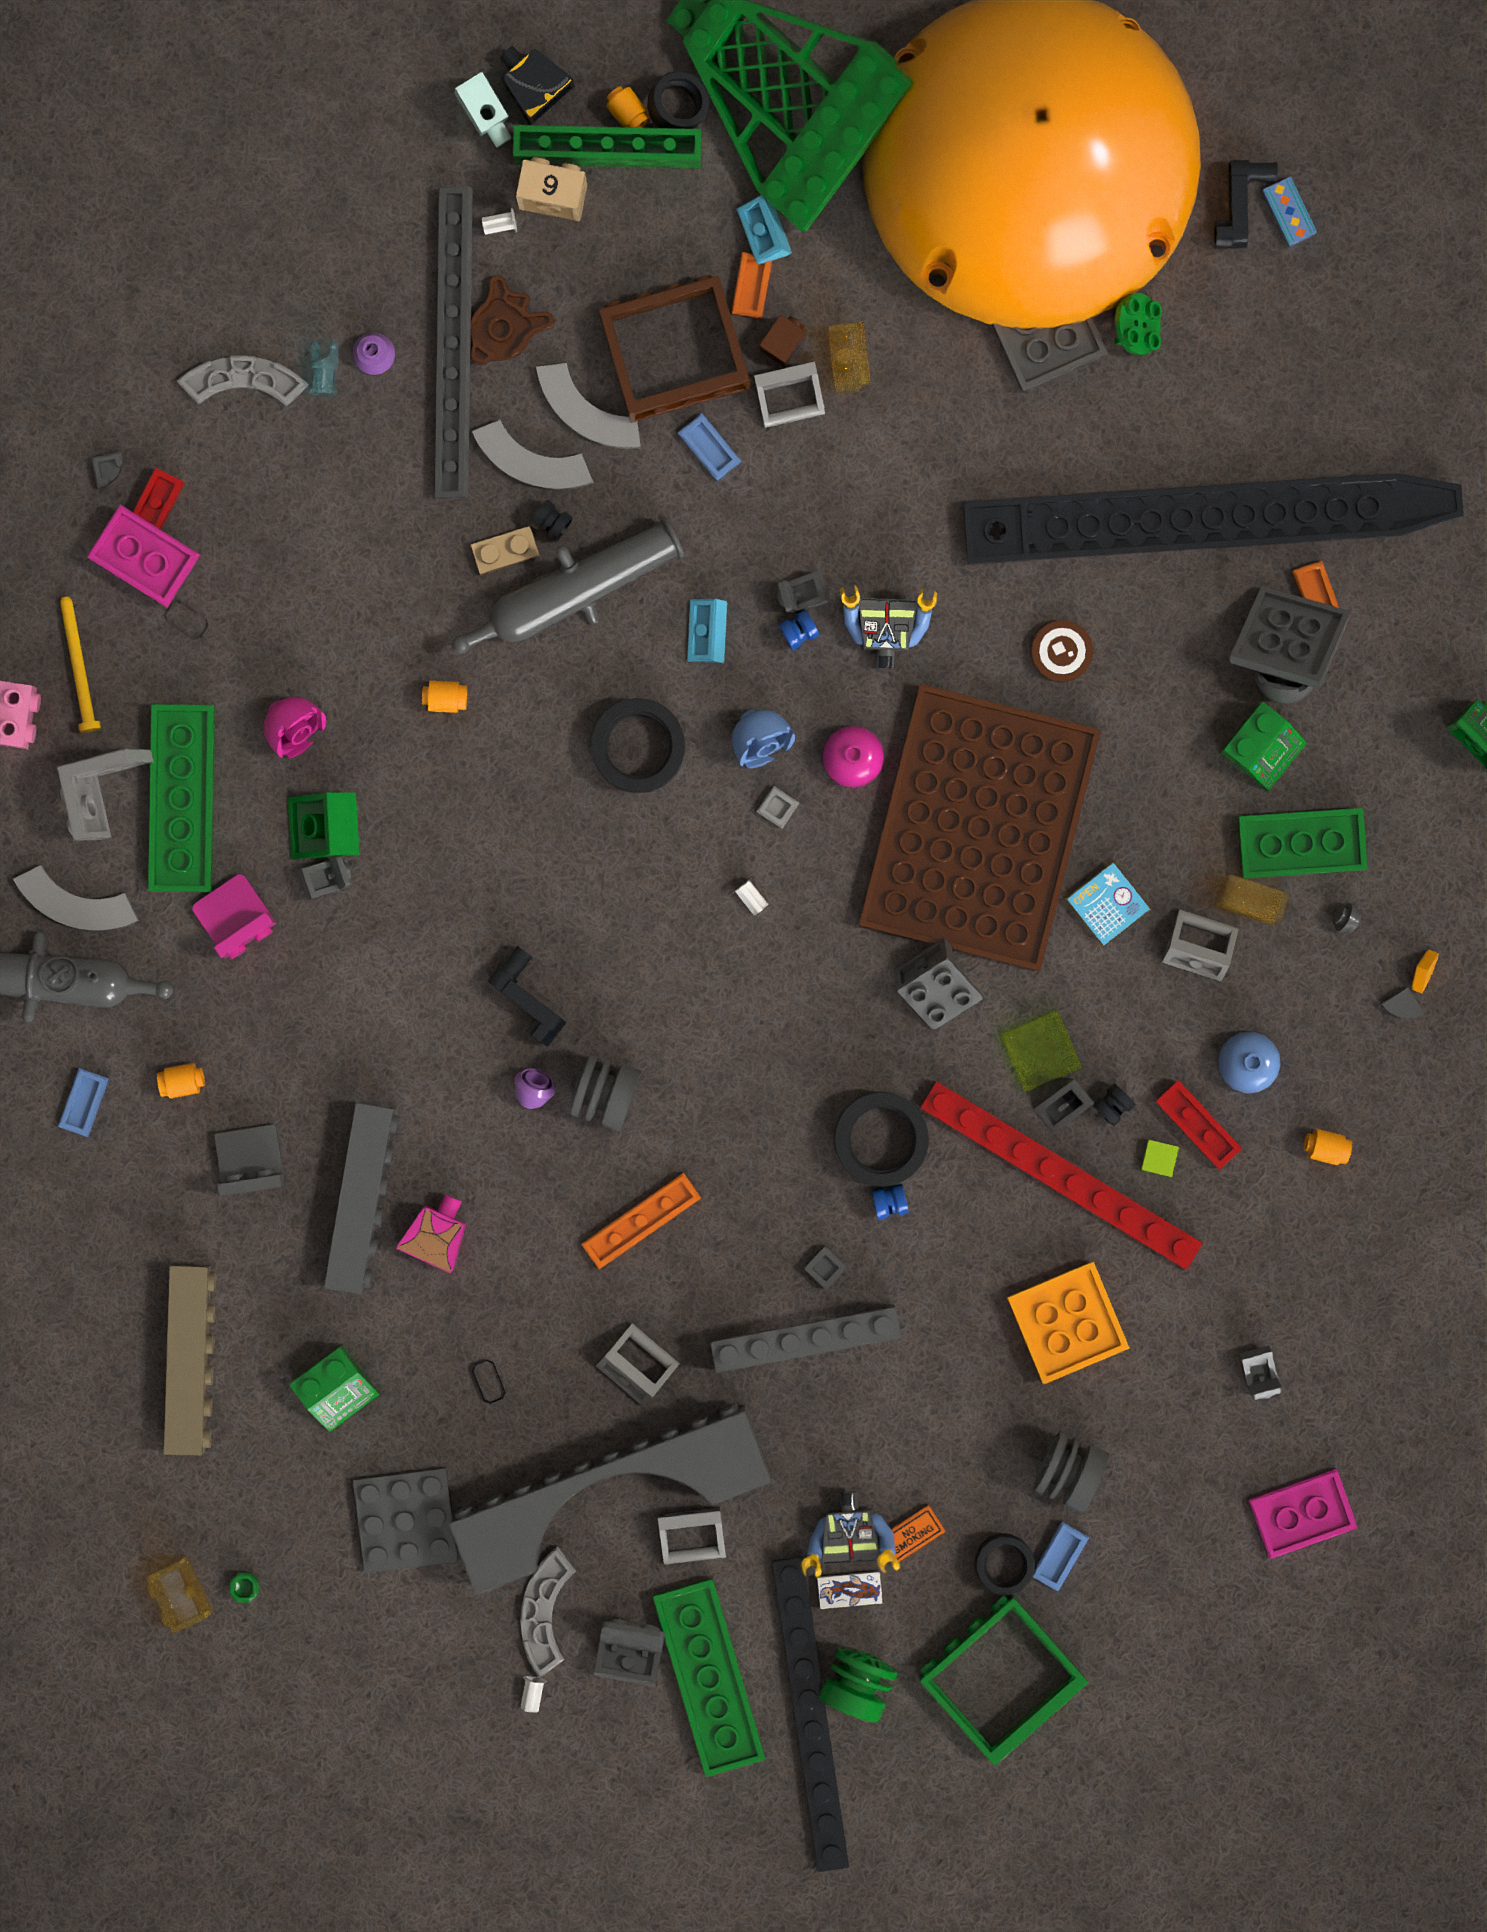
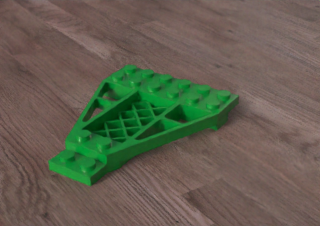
M680 0L666 20L684 37L683 43L757 191L801 232L809 229L879 134L898 103L914 84L913 80L896 65L898 62L878 43L752 0ZM762 13L811 29L813 34L801 49ZM743 25H755L756 42L745 43ZM735 33L737 45L726 46ZM764 34H765L767 37H769L771 40H770V41H765V39H764ZM824 34L859 47L858 53L837 81L809 57ZM765 45H777L778 63L767 64ZM757 46L759 65L747 66L745 47ZM737 48L739 67L727 68L726 50ZM786 54L794 61H787ZM787 65H799L801 83L789 84ZM779 66L781 85L769 86L767 68ZM759 69L761 87L749 89L748 70ZM739 71L740 83L728 72ZM808 74L816 81L809 82ZM715 79L752 113V119L742 133ZM820 84L822 86L823 101L819 104H811L809 85ZM801 86L803 105L791 107L790 88ZM781 89L783 108L771 109L770 90ZM761 91L762 103L750 92ZM818 107L812 115V108ZM804 109L805 126L793 129L792 110ZM783 111L785 124L772 112ZM761 122L787 145V151L766 180H764L746 143Z

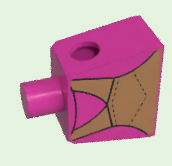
M445 1194L438 1210L428 1205L424 1206L396 1249L448 1273H452L466 1227L465 1222L455 1218L462 1201Z

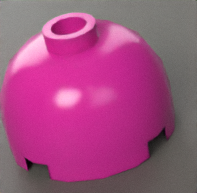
M298 696L275 701L268 708L263 725L264 737L271 749L279 757L283 758V755H286L288 758H294L302 754L313 743L306 740L318 728L323 732L327 719L318 706L310 700Z
M852 725L840 728L831 734L824 745L822 760L824 769L832 780L841 786L856 788L867 785L877 777L883 766L884 752L881 742L874 733L864 727Z

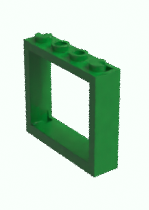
M1004 1595L999 1597L990 1606L992 1612L984 1619L981 1616L974 1619L967 1626L969 1632L961 1639L955 1637L949 1641L943 1648L946 1653L937 1661L934 1657L929 1659L920 1668L922 1674L919 1676V1680L994 1766L1089 1683L1086 1677L1013 1595H1010L1008 1598ZM1012 1609L1070 1676L991 1745L933 1678Z

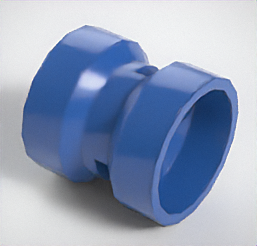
M806 609L797 613L796 618L792 620L786 619L778 624L792 651L801 647L802 642L807 639L812 641L820 636Z
M902 1183L893 1185L891 1189L885 1191L881 1188L871 1190L878 1220L887 1219L890 1214L895 1213L898 1215L909 1214Z

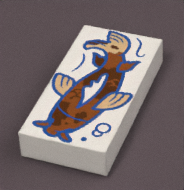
M879 1571L817 1577L820 1609L882 1603Z

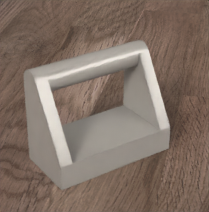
M815 362L754 375V384L765 428L825 414ZM811 380L816 404L768 414L764 395L765 390Z
M1179 909L1162 963L1222 982L1230 967L1239 928ZM1182 923L1228 937L1224 953L1180 940L1179 935Z
M632 1323L596 1367L644 1406L657 1393L680 1363ZM629 1337L666 1368L665 1372L655 1383L617 1352Z
M720 1507L658 1515L664 1565L726 1558ZM715 1524L718 1546L669 1552L666 1530Z

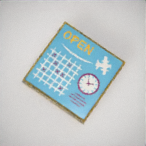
M1115 861L1109 863L1064 899L1102 948L1152 910Z

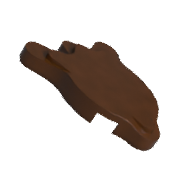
M494 275L490 278L488 297L477 308L471 319L472 349L470 355L472 360L478 365H485L491 361H505L515 358L528 346L534 335L550 330L555 324L554 317L549 312H527L526 308L530 303L529 296L526 293L510 291L505 278L501 275Z

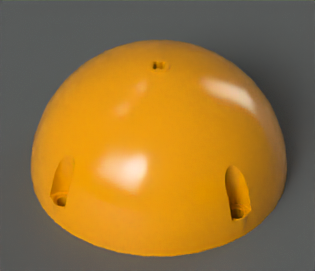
M971 0L944 13L923 28L905 48L900 49L894 57L898 62L896 65L913 80L914 84L898 103L879 134L862 155L863 187L870 216L885 248L905 275L928 296L959 314L993 325L994 323L1004 327H1018L1020 329H1032L1034 327L1055 328L1085 321L1090 317L1097 316L1118 306L1121 300L1128 294L1136 293L1143 288L1166 264L1184 234L1196 201L1201 170L1200 135L1191 98L1178 70L1159 44L1143 31L1135 20L1126 18L1115 9L1095 0ZM1041 115L1047 117L1046 123L1044 121L1041 124L1035 122L1036 116L1038 118ZM1149 246H1160L1163 249L1164 255L1154 257ZM939 274L945 278L946 283L943 286L936 287L930 283L929 278L932 275Z

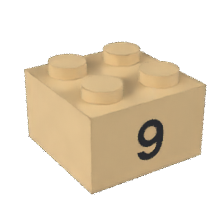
M533 157L531 161L523 160L516 194L519 209L580 221L587 190L585 172L580 171L581 168L573 164H562V167L550 165V161L537 157Z

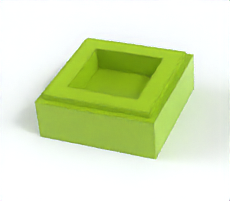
M1147 1140L1141 1170L1172 1177L1179 1147Z

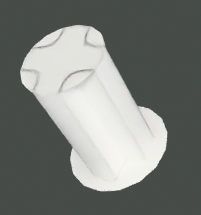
M511 208L512 212L482 217L485 235L515 229L517 232L513 209Z
M749 879L734 892L737 893L755 916L769 904L751 883V879Z
M523 1676L526 1681L520 1709L527 1712H538L543 1685L547 1683V1680L534 1676Z

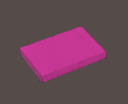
M119 505L87 555V558L168 608L201 555L127 508Z
M1336 1468L1248 1499L1269 1559L1358 1528Z

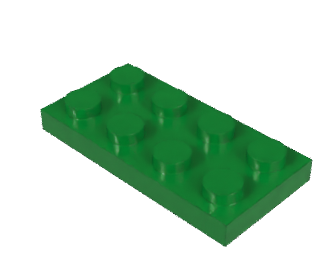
M1363 808L1237 817L1242 879L1368 870Z

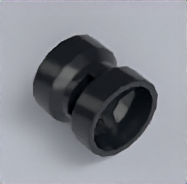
M546 500L534 515L530 525L536 530L547 531L548 538L556 543L563 535L561 531L563 528H568L573 517L566 512L559 513L556 510L555 504Z
M1113 1083L1107 1089V1095L1103 1099H1097L1092 1106L1115 1127L1121 1120V1115L1125 1111H1130L1136 1104L1121 1088Z

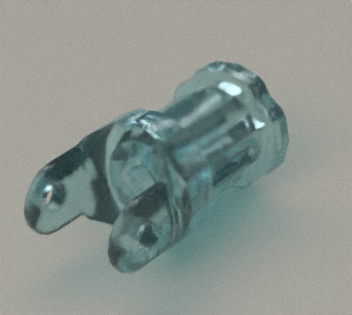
M333 340L330 345V355L324 359H319L320 346L317 341H314L311 347L310 368L313 369V388L310 389L309 394L316 397H335L338 391L335 389V371L338 370L339 365L338 343L336 340Z

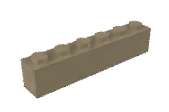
M209 1265L170 1266L164 1455L202 1456L205 1453V1449L211 1447L212 1432L211 1429H206V1417L212 1416L213 1408L212 1398H207V1385L213 1384L214 1376L213 1367L208 1366V1354L214 1353L215 1344L214 1335H209V1323L215 1322L216 1309L215 1304H210V1291L216 1290V1273H211V1266Z

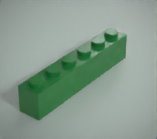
M514 125L513 158L515 165H522L523 160L531 161L533 157L550 161V165L553 166L573 164L576 166L701 169L702 134L701 129Z

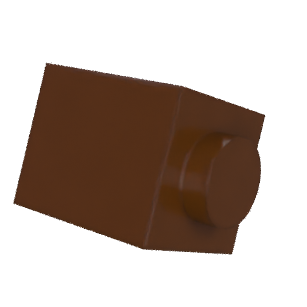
M780 315L759 345V350L785 368L806 338V332L803 330L805 326L792 316L785 318Z

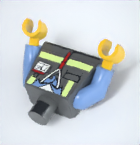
M854 586V595L847 597L845 596L844 587H842L840 595L844 603V622L854 642L863 645V651H876V669L894 670L895 652L907 653L908 648L916 646L927 631L932 608L937 601V592L934 591V596L930 600L922 597L924 588L920 589L918 600L860 598L857 586Z
M858 1491L840 1492V1510L829 1511L826 1517L820 1519L810 1537L807 1557L802 1561L804 1576H806L808 1567L815 1566L816 1577H819L822 1573L819 1562L821 1560L822 1565L877 1562L883 1573H886L885 1565L892 1561L894 1569L898 1570L900 1564L895 1557L894 1533L883 1517L875 1514L873 1508L859 1509Z

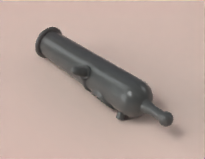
M661 517V523L579 561L572 559L567 547L559 546L556 550L557 557L561 563L559 570L544 574L534 579L531 583L500 597L493 604L490 620L479 629L465 636L455 637L452 642L453 650L456 653L464 654L471 646L494 637H499L513 643L525 641L578 611L584 612L591 625L598 624L600 618L595 608L596 601L676 557L684 559L685 554L674 529L666 517Z
M41 931L34 934L32 950H29L28 954L0 952V994L21 997V1000L24 1001L22 1019L25 1022H31L34 1019L36 1003H40V1000L110 1008L121 1003L127 995L149 994L157 995L161 999H167L173 993V986L170 982L160 981L159 983H152L130 978L126 969L118 962L107 959L47 956V953L44 952L46 935Z

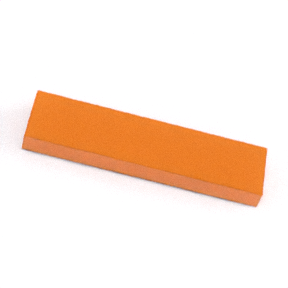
M683 1172L584 1241L581 1245L597 1268L601 1269L700 1200L701 1196Z

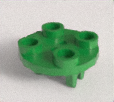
M1143 293L1128 294L1121 300L1118 307H1115V325L1118 337L1114 338V345H1122L1127 352L1135 356L1146 355L1151 351L1158 350L1161 346L1160 317L1162 315V308L1158 301H1152L1150 297Z

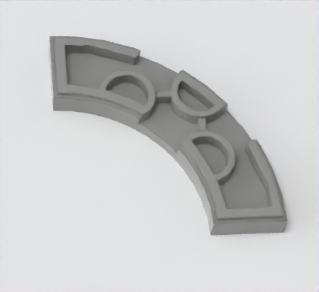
M244 355L207 361L188 371L177 380L182 388L198 404L220 391L232 388H252L272 395L287 407L309 386L300 376L279 363Z
M567 363L536 367L542 391L549 405L569 428L582 437L604 446L621 449L641 448L638 423H631L628 416L613 415L590 404L575 387L570 377Z
M501 420L472 431L479 447L488 459L501 471L521 483L532 487L554 490H569L593 484L582 453L563 458L535 454L519 445L508 434Z
M43 865L13 879L21 893L36 909L54 921L66 926L84 930L105 931L129 926L139 921L126 893L106 899L78 897L57 885L48 875Z
M558 1546L542 1560L536 1572L533 1573L527 1585L521 1607L520 1622L523 1646L527 1658L539 1679L565 1659L554 1638L552 1612L560 1589L576 1572V1569Z

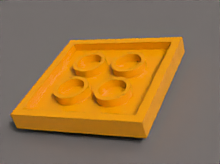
M1093 1261L1006 1297L1043 1385L1129 1349V1345Z

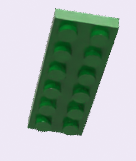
M151 704L150 750L153 762L150 763L148 891L212 892L215 706Z
M709 1578L653 1595L705 1777L766 1760L714 1579Z

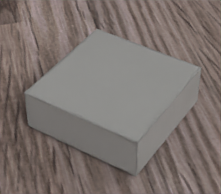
M773 786L756 812L783 829L800 803Z

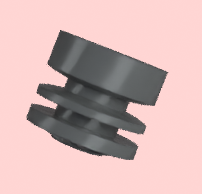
M591 1054L589 1060L579 1072L572 1093V1110L570 1115L578 1117L582 1106L586 1105L589 1108L585 1120L591 1121L598 1109L603 1111L601 1126L621 1132L642 1071L622 1064L616 1075L613 1076L609 1074L611 1060L606 1059L602 1070L598 1071L595 1068L599 1056Z
M1059 1431L1053 1441L1046 1447L1039 1461L1033 1490L1042 1494L1048 1484L1051 1483L1047 1496L1050 1499H1054L1061 1488L1065 1489L1063 1504L1083 1513L1088 1508L1099 1487L1109 1460V1453L1089 1444L1083 1453L1078 1455L1079 1439L1074 1437L1065 1449L1068 1435Z

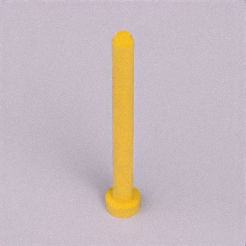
M69 596L62 597L60 606L83 722L78 725L79 732L101 730L100 721H95L73 602Z

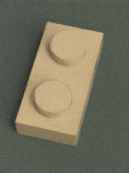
M530 526L471 544L480 575L540 557Z

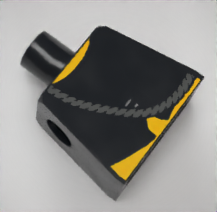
M511 46L500 57V60L510 69L502 77L503 83L530 125H533L575 87L574 79L536 49H533L523 57L514 46Z

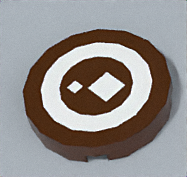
M1059 620L1048 623L1039 630L1032 643L1031 657L1033 665L1043 677L1051 681L1065 683L1076 680L1086 672L1092 662L1094 649L1091 638L1084 628L1071 621Z

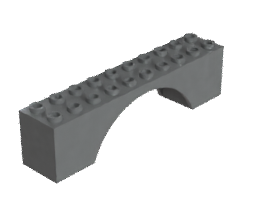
M737 1403L721 1408L720 1415L709 1419L708 1414L692 1419L690 1426L680 1430L679 1425L663 1430L660 1435L661 1437L653 1441L650 1440L649 1436L634 1441L631 1449L624 1452L621 1451L620 1447L604 1453L603 1457H601L602 1460L592 1463L591 1459H587L573 1465L574 1468L569 1473L563 1474L562 1470H558L544 1476L543 1483L534 1486L533 1481H529L515 1487L514 1494L505 1497L504 1493L500 1492L486 1498V1501L483 1502L484 1505L476 1508L475 1504L471 1503L457 1509L449 1525L475 1594L478 1595L535 1573L539 1565L542 1539L552 1518L577 1492L601 1479L626 1473H649L666 1476L690 1486L703 1495L712 1505L772 1483L771 1472L746 1406L738 1407Z

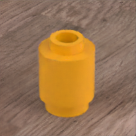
M619 86L607 96L609 102L606 108L621 127L643 128L651 120L647 114L648 109L630 87L623 89Z
M429 680V686H423L422 705H428V711L458 713V710H466L467 685H460L459 682Z
M195 1063L164 1068L163 1072L157 1073V1083L161 1097L169 1096L171 1099L199 1094L200 1087L205 1086L202 1068H197Z
M1315 1128L1312 1134L1308 1133L1306 1135L1303 1150L1307 1152L1309 1159L1338 1166L1340 1163L1347 1164L1352 1151V1140L1346 1139L1345 1135Z

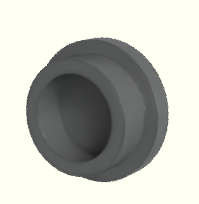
M1352 903L1339 907L1333 919L1336 931L1352 933L1360 922L1361 911L1357 910L1356 906Z

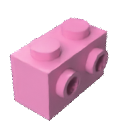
M0 681L1 746L28 749L29 743H34L36 725L32 724L33 713H38L41 703V695L36 694V687Z

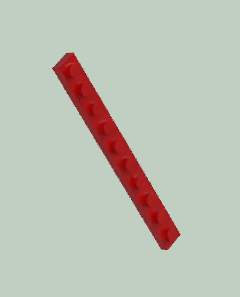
M937 1081L920 1106L922 1110L1186 1270L1203 1244Z

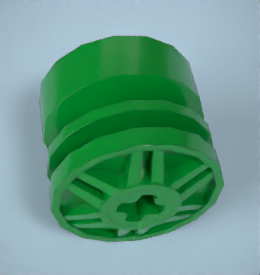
M837 1647L835 1657L845 1663L834 1661L831 1662L830 1667L841 1675V1678H825L818 1696L819 1700L847 1715L868 1722L878 1723L886 1706V1701L875 1694L876 1690L891 1692L893 1686L884 1679L896 1680L898 1670L884 1662L883 1659L866 1651Z

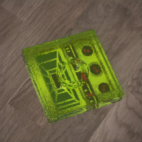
M1058 1010L1000 1035L1024 1092L1082 1068Z

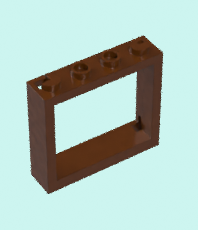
M704 275L696 278L694 283L684 286L682 284H673L667 286L663 292L653 295L651 292L641 293L635 296L632 301L625 303L613 301L606 304L604 309L599 310L631 423L751 389L750 379L719 276ZM714 293L736 372L635 400L612 321Z

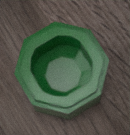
M239 1572L229 1583V1594L236 1602L249 1603L260 1591V1580L252 1572Z

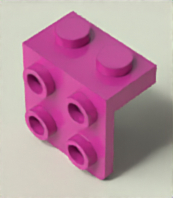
M242 874L236 875L196 902L192 907L194 914L216 944L214 948L221 958L230 957L232 960L247 950L246 944L254 939L259 942L273 932L271 927L277 924L247 878Z

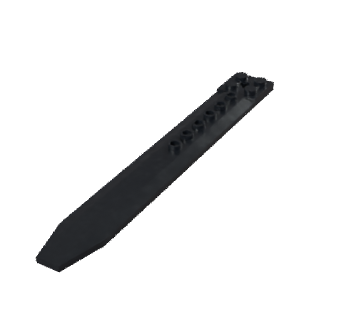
M1400 473L963 502L967 565L1396 537L1464 516L1461 484ZM994 523H999V528L1005 529V534L1000 535V540H994L993 535H988V530L992 529Z

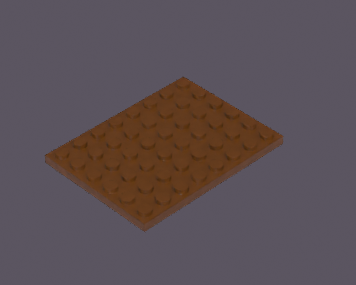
M920 684L859 926L929 944H935L945 937L952 945L953 950L1041 971L1101 729Z

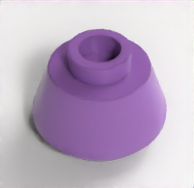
M371 332L364 334L356 341L353 347V360L356 366L364 373L370 375L384 373L391 367L395 359V349L391 340L381 333Z
M525 1069L517 1073L514 1079L516 1099L523 1107L528 1109L543 1106L556 1091L552 1078L538 1069Z

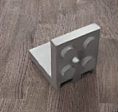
M123 749L57 767L62 786L60 796L66 805L69 817L67 819V827L74 841L101 840L111 837L98 776L153 762L151 750Z

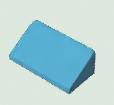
M760 195L737 208L757 264L776 260L792 253L776 208L767 199Z
M690 599L688 662L724 663L727 601L719 599Z

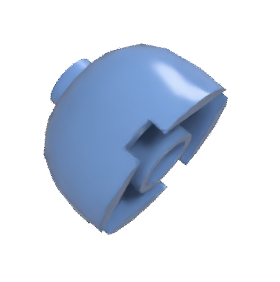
M749 710L745 712L732 732V749L742 767L745 763L747 768L750 769L761 767L774 760V758L768 755L782 747L787 752L795 741V734L787 721L775 711Z
M1253 1031L1241 1032L1229 1038L1221 1047L1218 1056V1070L1225 1083L1233 1090L1243 1093H1256L1270 1087L1277 1078L1281 1066L1280 1053L1275 1044L1265 1035Z

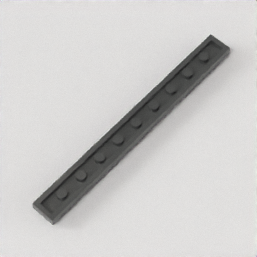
M469 186L439 188L435 498L465 499L468 498L473 199V189Z

